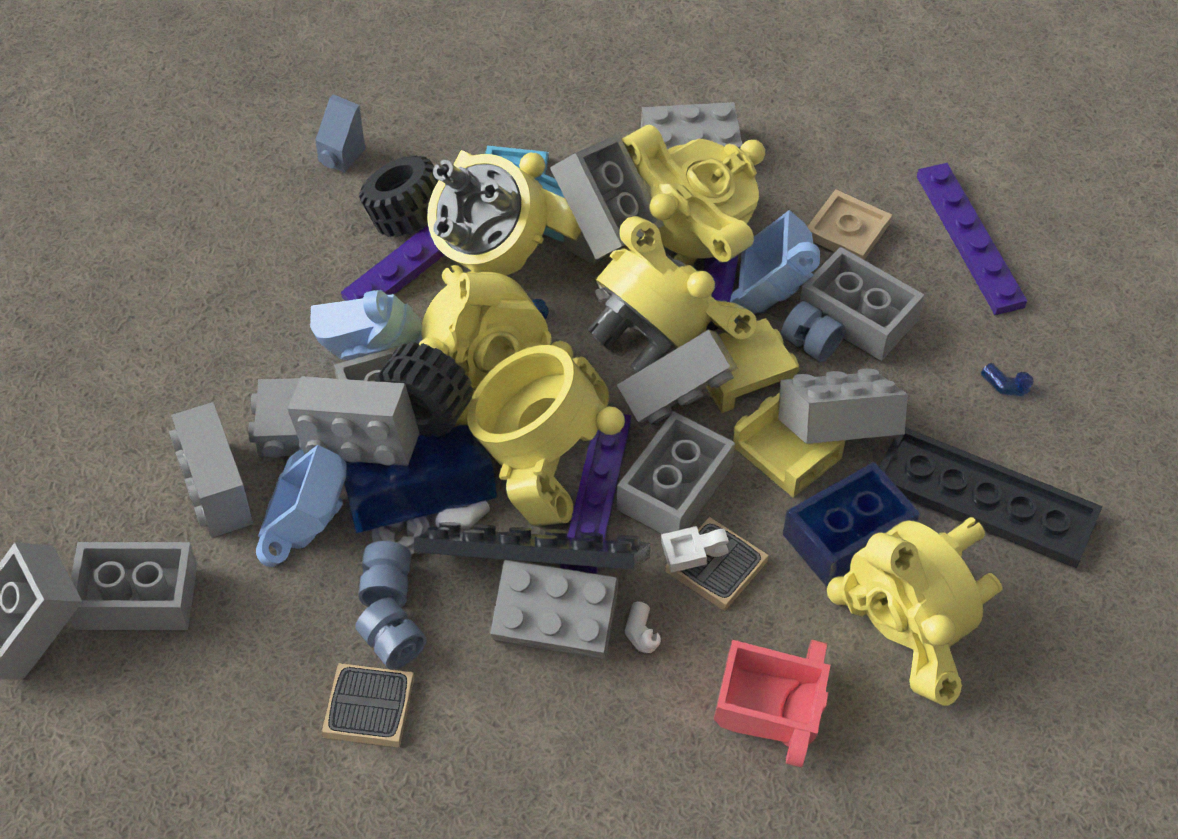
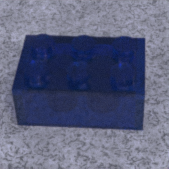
M873 462L787 510L783 536L827 587L833 578L845 576V574L850 572L853 556L866 547L873 535L886 533L904 521L917 522L920 512L878 465Z

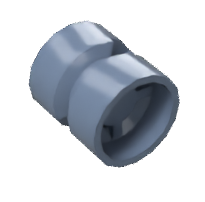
M807 301L800 302L790 312L781 330L783 339L796 347L804 346V352L819 362H824L835 352L845 334V326L831 316L822 317V311Z
M378 541L366 546L363 553V574L360 577L358 593L359 600L363 605L369 607L374 602L386 597L394 598L400 607L405 605L409 585L407 575L410 572L412 558L411 552L407 547L392 541Z
M386 597L374 602L364 610L356 622L357 632L370 647H374V652L386 667L391 670L399 669L415 659L426 644V636L412 620L408 619V615L394 598Z

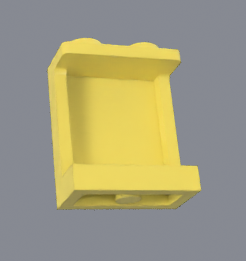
M767 318L757 321L756 330L749 338L736 339L726 332L719 334L738 369L731 372L734 378L722 386L711 388L709 385L706 388L721 413L734 409L735 398L780 382L781 380L794 379V376L799 372V364L793 353L789 354L783 345L780 332L777 329H773Z
M778 393L774 397L766 398L758 410L750 416H743L734 426L733 442H735V449L794 498L842 459L845 440L806 444L778 420L780 393Z

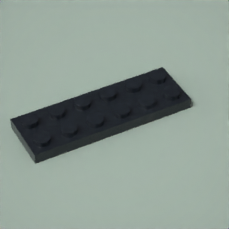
M906 427L905 434L895 435L874 476L872 484L962 522H965L970 517L976 520L975 524L979 522L984 531L1076 569L1103 507Z
M441 522L439 527H429L426 533L414 537V552L633 570L650 558L651 543L640 542V537L633 535L617 536V540L603 539V534L593 532L581 533V538L567 537V531L546 530L545 535L531 534L532 529L525 527L509 528V532H497L494 525H474V530L461 529V523Z

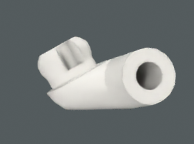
M477 498L468 507L444 508L436 517V526L439 527L441 522L461 523V529H470L490 511V507L484 499Z
M634 602L625 627V635L638 651L652 653L660 645V635L658 632L653 634V629L646 627L650 607L643 602Z

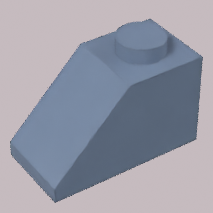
M334 94L329 98L315 140L318 160L327 168H335L345 172L365 150L360 105Z

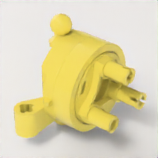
M645 125L622 138L639 175L644 179L643 183L651 197L650 212L653 217L662 220L664 226L658 228L663 246L678 253L674 257L675 260H680L686 266L691 265L692 267L697 258L715 257L719 261L727 262L753 245L754 235L747 223L752 217L759 200V191L755 180L757 172L754 165L761 163L765 157V148L761 142L751 139L744 142L739 149L733 144H727L724 147L713 141L699 138L667 149L661 133L652 125Z
M458 265L451 266L454 271L453 273L449 268L443 271L442 279L447 286L436 295L427 308L422 322V341L419 345L421 343L428 344L430 347L437 348L447 356L452 357L466 371L465 375L472 382L470 386L473 388V393L484 377L496 365L523 349L538 345H552L563 349L573 358V350L568 343L556 341L551 344V334L548 331L544 317L524 289L515 280L494 272L464 273ZM469 403L453 427L468 426L467 410Z
M971 517L948 534L945 532L938 534L931 528L914 521H904L886 533H877L869 539L866 547L853 556L850 572L845 574V576L833 578L827 586L828 598L834 604L848 605L850 612L855 615L863 616L867 614L873 625L887 639L914 650L909 680L912 691L943 706L954 703L959 697L962 687L950 647L980 625L983 617V604L1002 591L1000 581L992 573H988L975 581L966 563L961 558L964 550L985 536L982 525L979 522L975 524L976 520Z

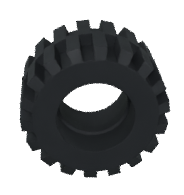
M411 155L391 161L376 170L362 185V191L359 193L360 201L380 234H385L388 237L395 235L398 237L413 233L427 226L430 198L438 183V180L433 175L434 165L430 159H427L425 156Z
M416 342L401 344L396 348L374 380L376 382L405 383L419 432L427 437L447 435L473 395V388L470 386L472 382L465 375L466 371L452 357L424 343L420 345Z

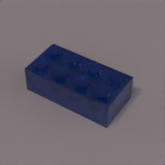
M468 425L456 426L447 435L443 434L442 437L420 435L408 466L345 461L346 478L342 488L356 533L443 512L446 509L459 508L497 498L492 462L486 448L472 434Z

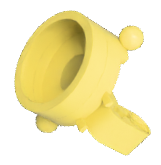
M538 345L523 349L496 365L474 391L467 410V423L470 431L479 440L481 447L488 451L502 466L499 478L507 480L506 490L508 498L533 526L568 523L572 518V499L554 477L560 456L574 446L579 439L583 441L592 440L598 430L606 435H614L621 431L625 423L621 410L616 407L607 406L609 402L608 388L588 360L584 357L571 358L566 351L552 345Z

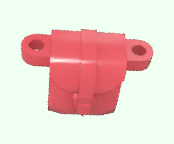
M811 639L807 656L802 658L732 640L714 720L720 727L733 732L782 741L788 747L786 764L802 768L808 745L814 741L818 734L821 714L827 703L829 692H826L831 666L824 663L827 643Z

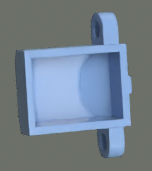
M790 210L755 235L753 245L741 252L739 288L732 293L730 302L741 305L753 312V314L765 312L778 301H784L798 290L799 286L814 276L812 271L820 264V250L818 246L813 244L812 233L806 224Z
M382 290L366 292L363 299L311 306L310 328L317 341L343 360H353L400 346L403 343L416 342L419 344L422 341L421 318L413 312V308L408 304H404L394 294L386 295Z
M317 445L305 455L303 450H299L288 458L284 471L280 474L272 498L269 501L258 535L260 539L256 548V555L263 565L275 567L286 560L291 548H305L315 538L316 534L322 532L334 515L338 513L343 505V500L339 497L346 478V462L340 455ZM269 546L275 548L277 552L276 556L270 553Z

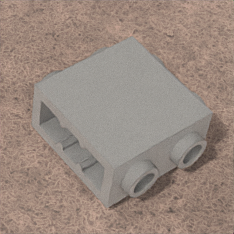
M300 378L258 379L257 393H252L251 410L252 414H255V422H249L248 427L249 442L255 443L258 457L278 458L281 456H292L295 452L302 450L287 409Z

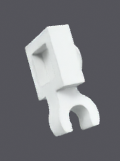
M697 526L661 534V543L671 573L706 565V555L720 557L729 553L726 545L729 543L725 529H717L699 535Z

